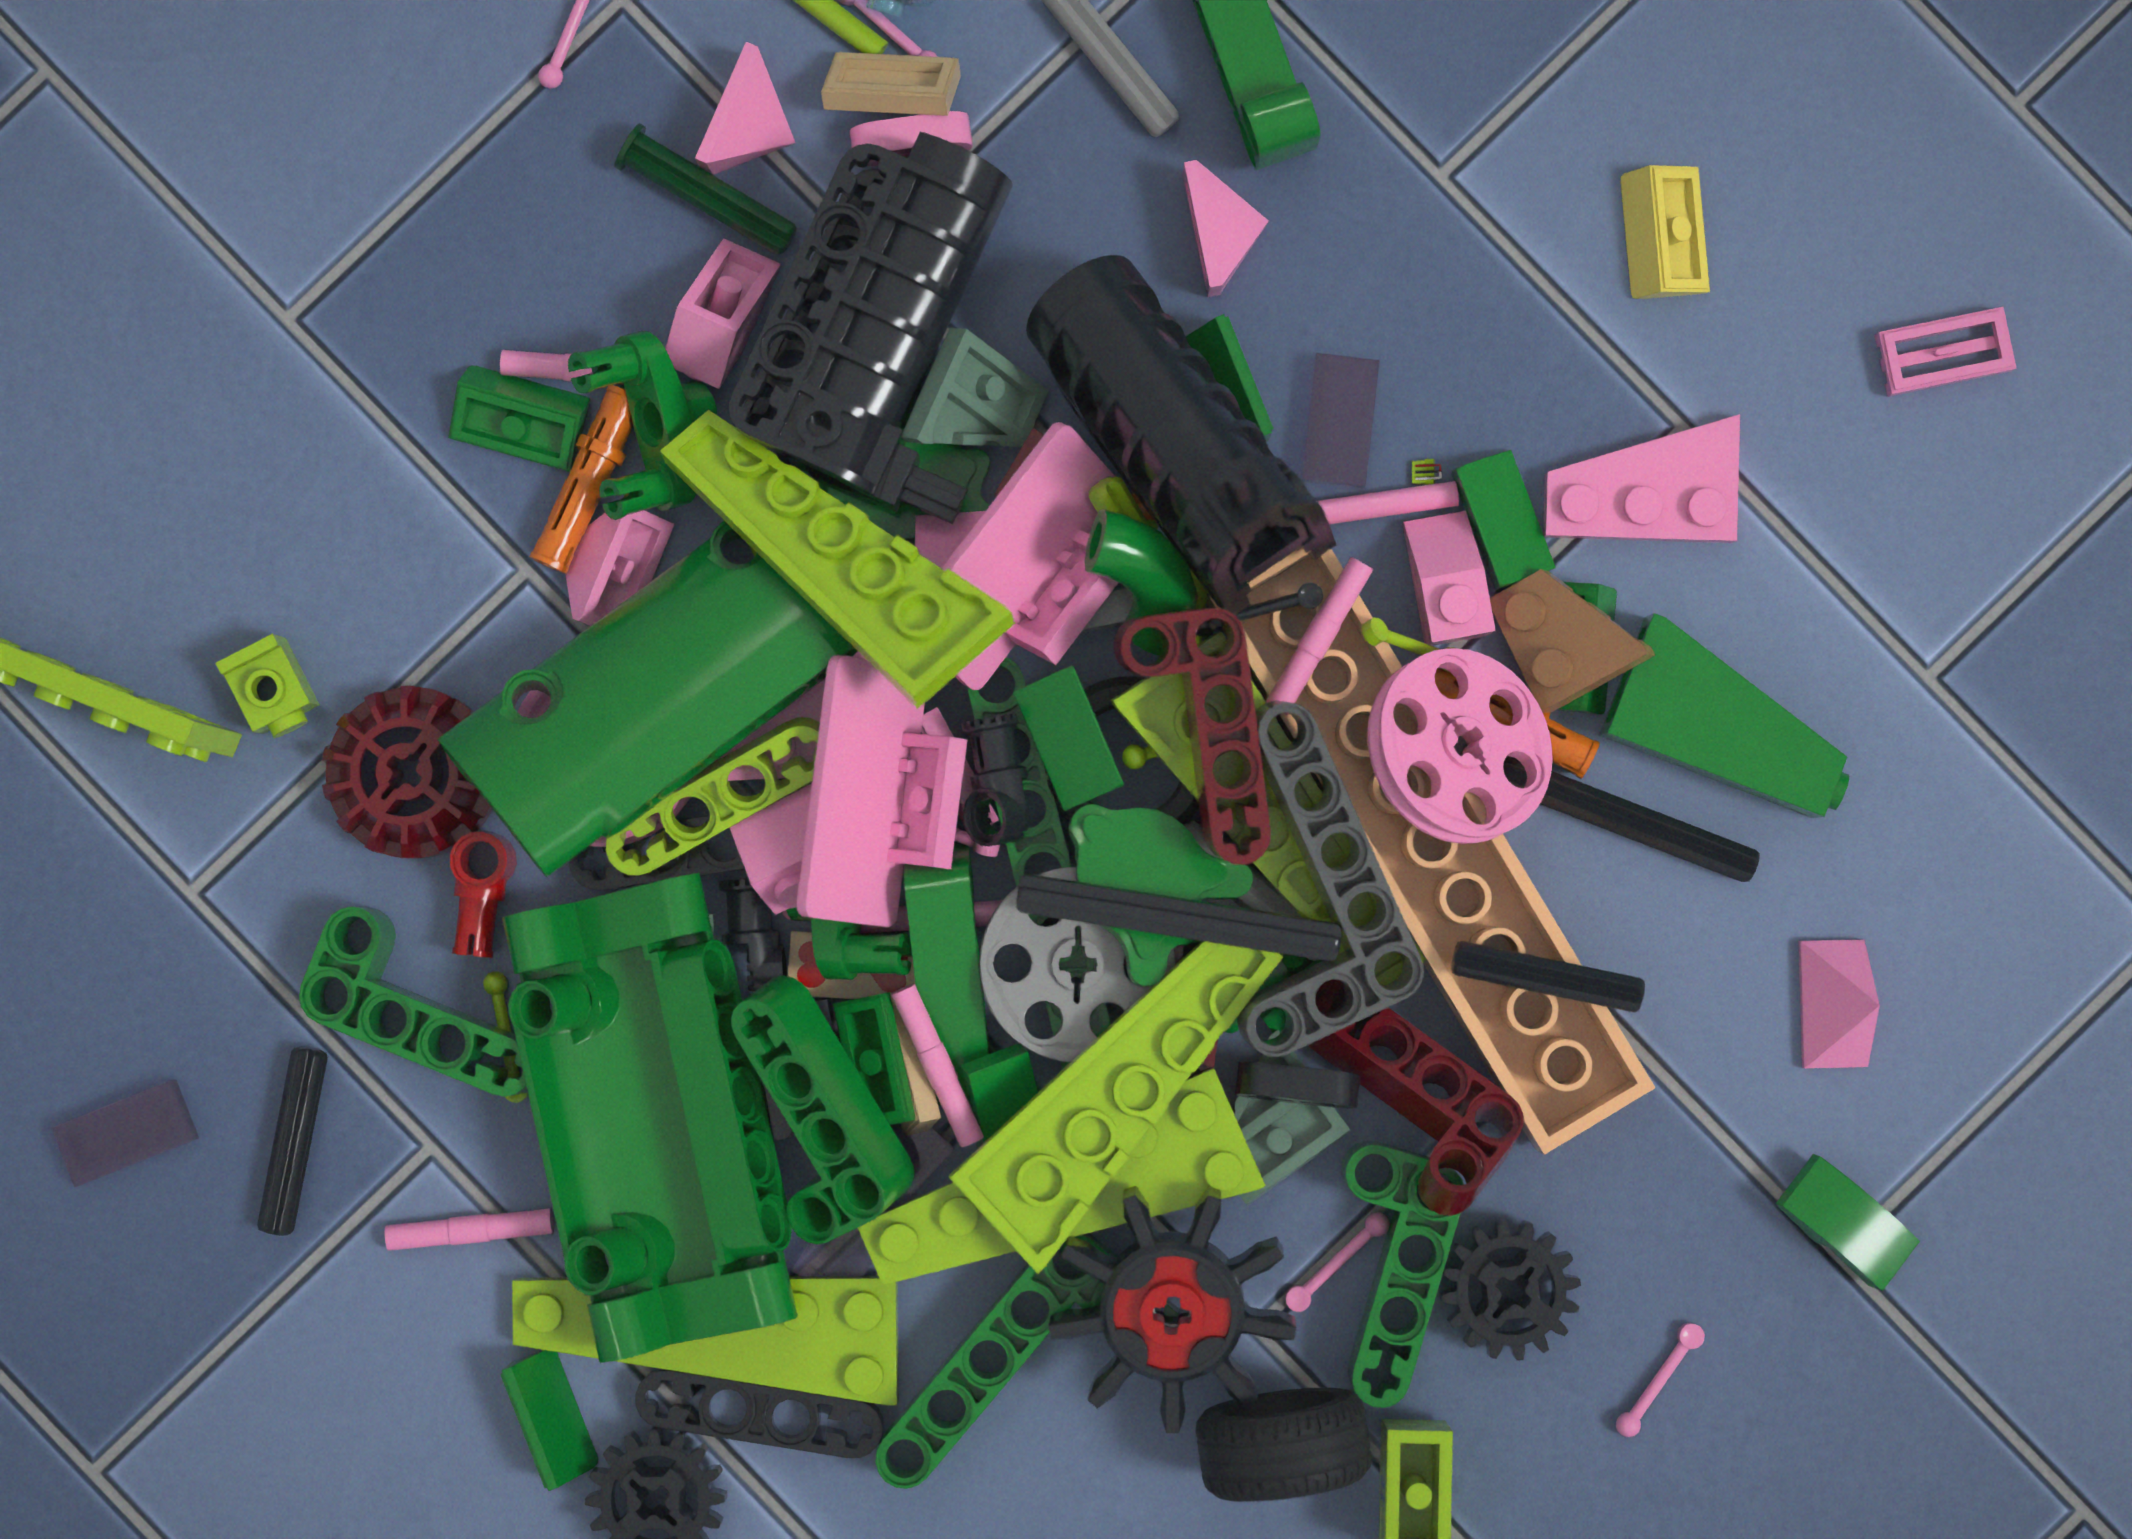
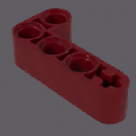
M1200 608L1139 616L1126 621L1116 633L1113 648L1117 661L1125 670L1136 675L1154 677L1182 673L1202 832L1206 846L1214 855L1232 864L1246 865L1257 861L1265 854L1270 844L1271 830L1246 634L1242 623L1233 613L1225 609ZM1213 618L1225 627L1227 642L1221 652L1209 657L1199 650L1196 643V632L1204 621ZM1150 627L1161 637L1163 643L1162 652L1154 663L1142 665L1133 658L1130 644L1136 632ZM1224 684L1234 694L1235 708L1227 719L1216 722L1211 720L1206 714L1204 700L1210 689ZM1234 750L1242 758L1244 764L1243 773L1235 784L1220 786L1213 775V763L1222 752ZM1248 796V804L1235 803L1238 822L1251 827V835L1241 838L1240 849H1236L1234 844L1222 840V831L1232 829L1233 818L1230 807L1222 804L1216 806L1217 797L1239 799Z
M1328 980L1319 986L1315 995V1003L1320 1012L1333 1011L1342 1003L1344 988L1340 980ZM1389 1007L1308 1044L1313 1051L1339 1070L1360 1075L1361 1086L1438 1141L1418 1180V1192L1422 1202L1430 1210L1440 1215L1452 1216L1462 1213L1474 1202L1508 1157L1524 1126V1114L1520 1105L1512 1096ZM1357 1029H1360L1362 1032L1357 1040L1354 1036ZM1376 1045L1387 1047L1396 1055L1397 1060H1383L1377 1057L1370 1047ZM1427 1083L1437 1084L1447 1091L1450 1098H1434L1425 1091L1423 1085ZM1483 1121L1495 1125L1500 1130L1502 1137L1491 1138L1484 1135L1477 1128L1476 1122ZM1452 1168L1458 1171L1464 1177L1466 1184L1460 1186L1446 1182L1438 1169Z

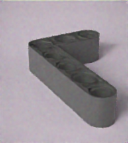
M1275 700L1264 703L1255 711L1262 767L1330 920L1341 926V944L1344 949L1343 952L1337 955L1336 960L1322 961L1256 992L1238 1015V1029L1245 1041L1264 1055L1278 1057L1294 1052L1407 999L1417 991L1422 983L1424 968L1419 952L1315 719L1307 709L1299 704ZM1287 712L1296 721L1298 728L1297 736L1288 747L1277 749L1269 741L1267 734L1268 725L1273 717L1279 713ZM1315 772L1323 781V796L1319 803L1313 807L1302 808L1295 799V785L1303 775ZM1342 832L1349 839V856L1341 865L1332 868L1327 867L1321 856L1322 844L1331 834ZM1370 892L1376 901V914L1366 925L1353 926L1348 917L1349 903L1359 893ZM1398 952L1403 963L1402 973L1391 984H1379L1374 973L1376 962L1385 953ZM1328 980H1340L1344 988L1342 1003L1333 1011L1320 1012L1315 1003V995L1319 986ZM1267 1008H1282L1285 1013L1286 1022L1281 1034L1269 1040L1260 1039L1255 1028L1256 1020L1260 1013Z

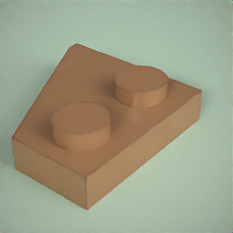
M1540 569L1490 598L1492 612L1543 713H1551L1655 656L1651 646L1632 636L1612 621L1609 615L1594 604L1582 599L1573 592L1571 587L1549 571Z

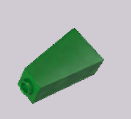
M1656 613L1644 617L1637 639L1651 646L1655 656L1622 674L1599 736L1811 818L1825 817L1828 808L1833 810L1838 808L1845 795L1850 778L1849 774L1842 772L1847 760L1845 754L1669 619Z

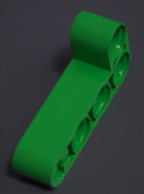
M1192 0L1254 169L1259 170L1317 149L1321 132L1312 100L1304 83H1296L1267 0Z
M954 843L951 869L904 864V884L915 984L941 1042H943L956 1070L965 1096L970 1103L960 1065L990 1054L984 994L981 987L979 970V946L974 909L970 847L962 843ZM936 1095L938 1106H941V1103Z
M351 906L339 909L330 916L323 928L300 987V1005L307 1017L321 1025L493 1095L506 1097L528 1093L523 1072L521 1077H513L506 1080L508 1070L505 1067L493 1062L480 1063L486 1053L495 1057L514 1056L516 1054L515 1064L522 1067L515 1033L381 979L394 948L396 938L394 924L386 914L378 909ZM359 918L368 923L372 932L371 943L361 953L354 951L348 941L349 928ZM334 978L341 980L348 992L347 1003L337 1013L328 1008L324 999L325 988ZM393 1001L403 1007L407 1018L405 1028L396 1037L387 1033L382 1023L383 1011ZM450 1025H454L461 1030L466 1042L464 1052L455 1061L447 1058L440 1046L441 1035Z
M778 976L768 981L734 1008L731 1016L734 1035L818 1172L815 1178L789 1199L786 1207L788 1222L797 1236L806 1242L813 1244L827 1243L873 1221L911 1188L914 1181L913 1164L811 993L803 983L793 977Z
M1366 1140L1356 1143L1346 1152L1341 1167L1344 1183L1356 1197L1394 1211L1349 1359L1348 1377L1355 1393L1364 1403L1372 1407L1386 1408L1397 1404L1404 1398L1409 1389L1461 1213L1452 1216L1440 1215L1419 1202L1417 1197L1418 1180L1429 1159L1428 1156L1378 1141ZM1370 1154H1378L1385 1157L1389 1166V1173L1385 1182L1375 1188L1360 1186L1355 1178V1168L1358 1162L1364 1156ZM1438 1169L1440 1173L1448 1178L1450 1184L1464 1185L1462 1178L1454 1169ZM1423 1235L1429 1238L1432 1246L1429 1260L1417 1268H1409L1402 1265L1398 1257L1401 1243L1409 1236ZM1394 1297H1405L1412 1301L1414 1307L1411 1321L1405 1327L1399 1329H1389L1382 1325L1380 1310L1384 1303ZM1373 1335L1378 1336L1381 1340L1391 1345L1404 1346L1401 1353L1390 1346L1386 1358V1366L1391 1374L1394 1375L1392 1382L1387 1380L1381 1381L1377 1390L1371 1389V1383L1363 1374L1365 1368H1377L1383 1352L1378 1342H1371Z

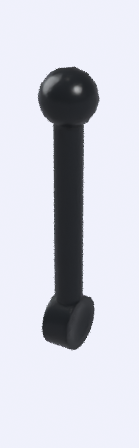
M1306 583L1299 588L1297 593L1250 605L1235 616L1240 621L1299 605L1306 609H1314L1322 602L1323 591L1315 583ZM1213 618L1206 620L1199 626L1196 635L1208 637L1215 631V628L1223 625Z

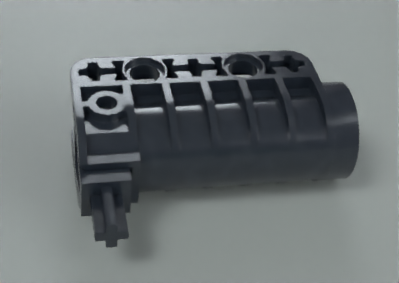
M921 131L908 158L881 146L869 143L856 145L848 150L840 160L731 395L729 403L730 417L738 431L775 453L781 462L793 465L821 485L830 487L854 499L876 506L880 505L895 513L898 512L901 503L904 502L953 524L956 516L960 513L968 489L918 467L921 462L919 453L904 446L906 441L901 438L903 433L901 428L1013 187L1012 181L1001 170L976 154L947 140ZM870 160L879 162L878 169L863 170L856 175L851 172L854 166L865 168ZM860 190L865 191L862 200L857 197ZM842 193L839 201L836 202L839 194ZM864 206L874 207L869 216L863 213ZM845 218L855 222L859 228L842 224ZM850 239L857 241L848 250H832L833 246L841 240ZM815 251V253H814L812 259L809 260L810 257H811L812 252ZM831 263L847 266L844 272L835 269ZM821 273L826 276L824 283L816 282ZM826 292L831 295L827 303L822 301ZM808 303L813 305L809 314L804 311ZM788 309V311H787V313H786V315H785V318L782 319V317H783V315H784V313H785V310ZM811 323L819 324L815 333L809 331ZM791 335H795L802 341L789 340ZM798 353L804 355L800 364L793 368L784 369L777 367L780 360L788 354ZM761 368L757 378H754L758 369ZM780 381L793 383L791 386H786ZM767 387L773 390L770 398L762 397ZM773 409L777 414L773 420H770L767 417ZM755 417L761 419L757 426L751 425Z
M1107 255L1087 261L1063 275L1040 297L1027 321L1026 334L1028 339L1046 362L1060 392L1075 415L1164 535L1186 557L1190 570L1219 609H1225L1237 615L1250 606L1247 594L1252 590L1249 582L1295 550L1298 551L1302 548L1313 560H1316L1336 546V541L1322 506L1312 497L1301 479L1281 458L1275 457L1271 453L1261 430L1254 422L1245 419L1235 396L1226 386L1216 381L1208 361L1202 353L1190 347L1179 323L1173 316L1164 313L1155 292L1128 258L1120 255Z

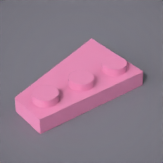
M1740 414L1548 471L1544 479V538L1710 543L1736 542Z

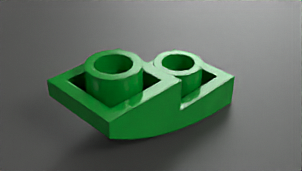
M1020 1043L960 1065L972 1111L984 1135L981 1140L976 1142L977 1149L1038 1093L1029 1053Z
M1812 1154L1775 1203L1814 1242L1829 1247L1868 1286L1880 1291L1885 1289L1920 1242L1873 1197L1816 1154Z

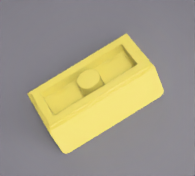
M1649 165L1624 173L1621 176L1620 182L1632 298L1650 299L1709 293L1710 285L1699 167Z

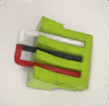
M1435 459L1412 461V484H1435V479L1442 478L1441 464H1435Z

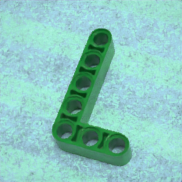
M1091 1233L1075 1236V1238L1089 1242L1110 1257H1118ZM1053 1257L1039 1273L1027 1263L885 1431L878 1445L875 1460L878 1473L883 1480L895 1488L908 1489L918 1486L927 1479L1050 1333L1048 1327L1050 1316L1070 1309L1074 1303L1078 1304L1081 1308L1094 1307L1101 1304L1103 1284L1096 1278L1083 1272L1074 1275L1065 1274L1057 1268ZM1035 1291L1044 1296L1048 1302L1049 1311L1041 1321L1025 1323L1016 1317L1013 1313L1012 1302L1020 1293ZM1167 1299L1165 1315L1169 1317L1178 1316L1179 1308ZM989 1340L999 1343L1007 1354L1008 1359L1005 1365L994 1372H984L978 1369L972 1362L970 1354L973 1347L979 1342ZM952 1390L962 1397L966 1410L956 1420H941L931 1411L929 1405L931 1397L939 1391ZM905 1439L917 1443L924 1455L923 1462L911 1470H903L896 1467L888 1455V1449L894 1442Z

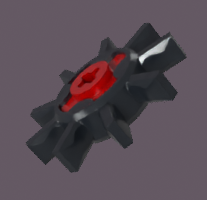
M1137 1186L1124 1190V1219L1130 1227L1136 1242L1127 1247L1117 1258H1113L1101 1252L1087 1241L1072 1236L1066 1239L1062 1246L1061 1257L1074 1269L1096 1278L1103 1284L1101 1304L1088 1308L1066 1309L1051 1315L1048 1326L1050 1338L1075 1339L1089 1334L1104 1333L1107 1343L1115 1356L1095 1374L1089 1387L1088 1401L1097 1409L1117 1394L1123 1382L1133 1372L1149 1379L1161 1381L1163 1391L1160 1402V1414L1166 1433L1180 1432L1186 1412L1183 1393L1184 1381L1199 1378L1209 1372L1213 1373L1220 1380L1233 1399L1246 1409H1249L1258 1401L1256 1386L1250 1374L1230 1355L1237 1345L1241 1334H1252L1271 1340L1295 1339L1297 1328L1295 1316L1279 1310L1259 1309L1244 1304L1242 1284L1248 1279L1270 1270L1283 1259L1282 1244L1277 1236L1255 1243L1245 1252L1229 1259L1219 1248L1210 1243L1211 1234L1221 1218V1190L1208 1186L1196 1203L1194 1218L1187 1233H1158L1151 1219L1149 1204ZM1167 1297L1180 1298L1181 1307L1178 1310V1316L1169 1317L1165 1315Z

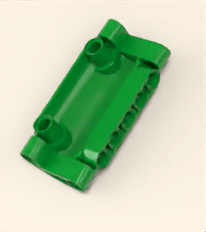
M722 521L714 529L710 539L532 670H523L514 674L506 682L502 692L437 739L458 770L471 785L474 784L545 877L551 875L600 837L610 838L621 832L826 678L828 662L833 656L853 657L858 652L758 553L751 561L745 564H734L725 559L722 555V550L726 544L733 540L743 539L725 521ZM538 690L551 698L548 710L537 718L521 716L515 710L517 700L528 691Z
M694 873L573 903L553 905L502 917L514 975L519 974L521 983L516 984L517 987L511 993L508 1003L509 1017L514 1027L564 1255L565 1272L569 1282L576 1290L584 1293L585 1296L590 1295L591 1303L587 1304L599 1363L642 1355L671 1344L767 1327L797 1318V1310L783 1252L788 1247L792 1232L786 1213L787 1199L760 1078L732 1030V1013L734 1008L742 1002L734 962L727 947L713 937L700 874Z

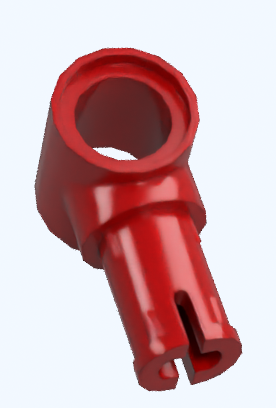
M485 831L470 832L460 837L452 848L450 868L456 878L454 896L460 897L452 954L467 956L472 955L473 952L474 957L493 958L494 951H492L498 901L505 900L506 883L514 874L517 864L516 852L511 842L503 835ZM481 842L489 843L498 854L497 869L491 876L485 879L475 875L469 866L470 852Z

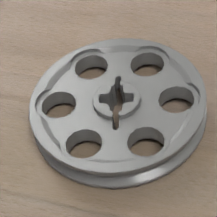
M1076 867L1055 869L1038 875L1077 882ZM1016 887L994 911L982 938L979 953L982 991L993 1016L1014 1040L1039 1055L1059 1061L1071 1062L1097 1038L1089 1024L1090 1015L1094 1008L1099 1004L1112 1002L1119 1005L1125 1012L1151 987H1139L1126 977L1123 969L1126 955L1120 942L1112 933L1096 924L1060 919L1054 925L1048 927L1039 926L1031 920L1027 913H1021L1017 910L1016 898L1018 887ZM1079 926V946H1082L1083 956L1094 958L1095 965L1093 971L1083 972L1081 982L1078 983V1002L1074 1003V983H1071L1070 972L1059 970V960L1071 955L1072 946H1075V927ZM1008 944L1020 945L1030 956L1029 972L1024 978L1016 982L1002 980L994 970L993 961L995 954L1000 948ZM1171 949L1168 955L1165 974L1175 966L1174 949ZM1039 1001L1053 1003L1061 1013L1062 1023L1059 1030L1054 1036L1047 1039L1033 1037L1025 1026L1027 1010L1032 1004Z

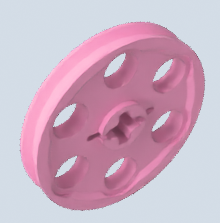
M1459 648L1440 649L1426 653L1401 667L1386 680L1379 690L1372 705L1368 721L1369 756L1381 789L1394 808L1409 823L1424 833L1443 841L1474 844L1491 840L1514 829L1534 813L1549 785L1553 759L1552 744L1547 722L1539 704L1528 687L1510 669L1495 659L1479 652ZM1437 668L1450 671L1456 678L1459 685V693L1456 699L1445 697L1437 689L1435 684ZM1492 695H1499L1510 704L1513 712L1510 726L1500 724L1491 714L1489 702ZM1396 703L1407 705L1415 713L1418 721L1415 735L1405 734L1395 724L1393 709ZM1459 736H1462L1468 745L1464 748L1463 755L1461 756L1453 747L1457 743ZM1506 756L1516 758L1524 766L1527 774L1524 788L1515 787L1505 777L1503 764ZM1410 766L1421 768L1430 778L1432 789L1428 798L1419 797L1410 789L1407 782V772ZM1466 792L1477 795L1483 801L1486 808V819L1483 825L1470 821L1465 815L1462 800Z

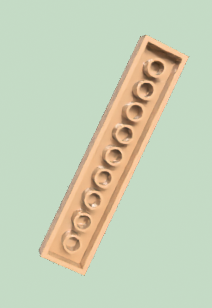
M1302 548L1298 551L1295 550L1249 582L1252 591L1247 594L1251 605L1297 593L1299 588L1306 583H1315L1323 591L1322 602L1314 609H1306L1299 605L1240 621L1246 634L1251 677L1265 701L1296 651L1297 645L1315 614L1319 612L1343 571V567L1332 549L1316 560H1313ZM1358 595L1342 622L1339 632L1323 659L1319 661L1295 703L1307 709L1317 723L1407 928L1426 959L1423 962L1424 966L1495 1084L1512 1096L1520 1105L1524 1114V1126L1522 1129L1534 1149L1545 1155L1656 1087L1607 1007L1465 978L1452 973L1453 952L1457 943L1461 941L1581 966L1582 964L1503 834L1491 840L1474 844L1451 843L1437 839L1409 823L1394 808L1384 794L1373 771L1369 756L1368 721L1372 705L1379 690L1386 680L1399 670L1402 665L1388 643L1382 642L1377 646H1372L1364 639L1361 631L1362 624L1373 617L1360 595ZM1210 597L1207 602L1208 606L1219 609ZM1221 626L1222 629H1223V631L1225 632V634H1226V636H1227L1225 627H1224V626ZM1396 703L1393 709L1395 724L1405 734L1415 735L1418 728L1415 713L1407 705ZM1279 713L1275 717L1292 744L1297 736L1298 728L1296 721L1290 714ZM1410 766L1407 772V782L1410 789L1417 796L1428 798L1432 789L1430 778L1421 768ZM1311 772L1312 778L1323 794L1324 785L1322 779L1315 772ZM1466 792L1462 800L1465 815L1470 821L1483 825L1486 819V808L1483 801L1477 795Z

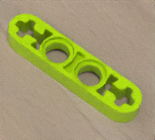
M807 717L788 720L709 765L628 827L607 838L606 854L610 863L618 871L627 875L640 876L649 873L810 783L813 780L817 745L813 753L814 761L807 763L800 755L783 763L781 774L785 777L783 780H778L773 762L763 752L770 750L773 761L776 762L791 751V738L798 736L803 743H809L813 740L817 743L820 722ZM742 765L753 766L763 774L765 787L756 795L742 796L731 788L728 781L730 772ZM685 797H696L708 806L710 817L701 826L687 827L675 818L673 813L674 804ZM659 813L665 830L649 840L646 849L647 854L642 856L636 849H630L625 852L622 846L627 836L626 831L631 830L637 838L655 830L658 821L653 814ZM666 832L674 841L668 842Z

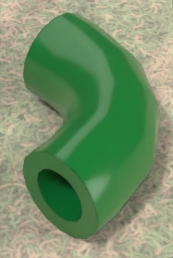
M1106 509L1099 511L1087 542L1085 571L1121 583L1132 594L1133 603L1125 622L1139 616L1195 609L1198 593L1186 557L1156 528L1122 513ZM1146 627L1134 634L1131 641L1135 645L1154 655L1161 654L1163 643L1160 635L1154 629Z

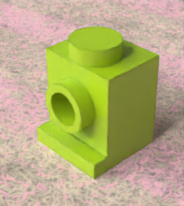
M271 634L215 663L220 674L225 676L252 732L265 734L270 731L273 738L284 736L308 723L305 713L320 706L285 637ZM265 677H271L277 685L275 696L268 701L261 700L257 694V685Z

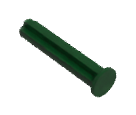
M641 123L634 127L618 153L614 164L615 168L620 171L626 166L774 254H781L786 251L797 229L793 222L646 136V126Z

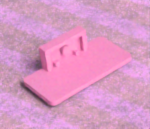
M1056 422L1048 429L942 567L944 571L947 568L1003 604L1011 611L1015 622L1010 629L955 676L963 685L972 690H979L987 683L1015 645L1057 665L1118 584V582L1107 577L1085 571L1087 542L1094 520L1098 515L1089 499V490L1099 483L1100 480L1108 476H1116L1077 432L1062 422Z
M835 655L829 660L827 665L797 896V910L803 917L891 927L896 922L898 916L904 864L951 869L967 740L950 736L921 734L925 703L917 709L866 659Z

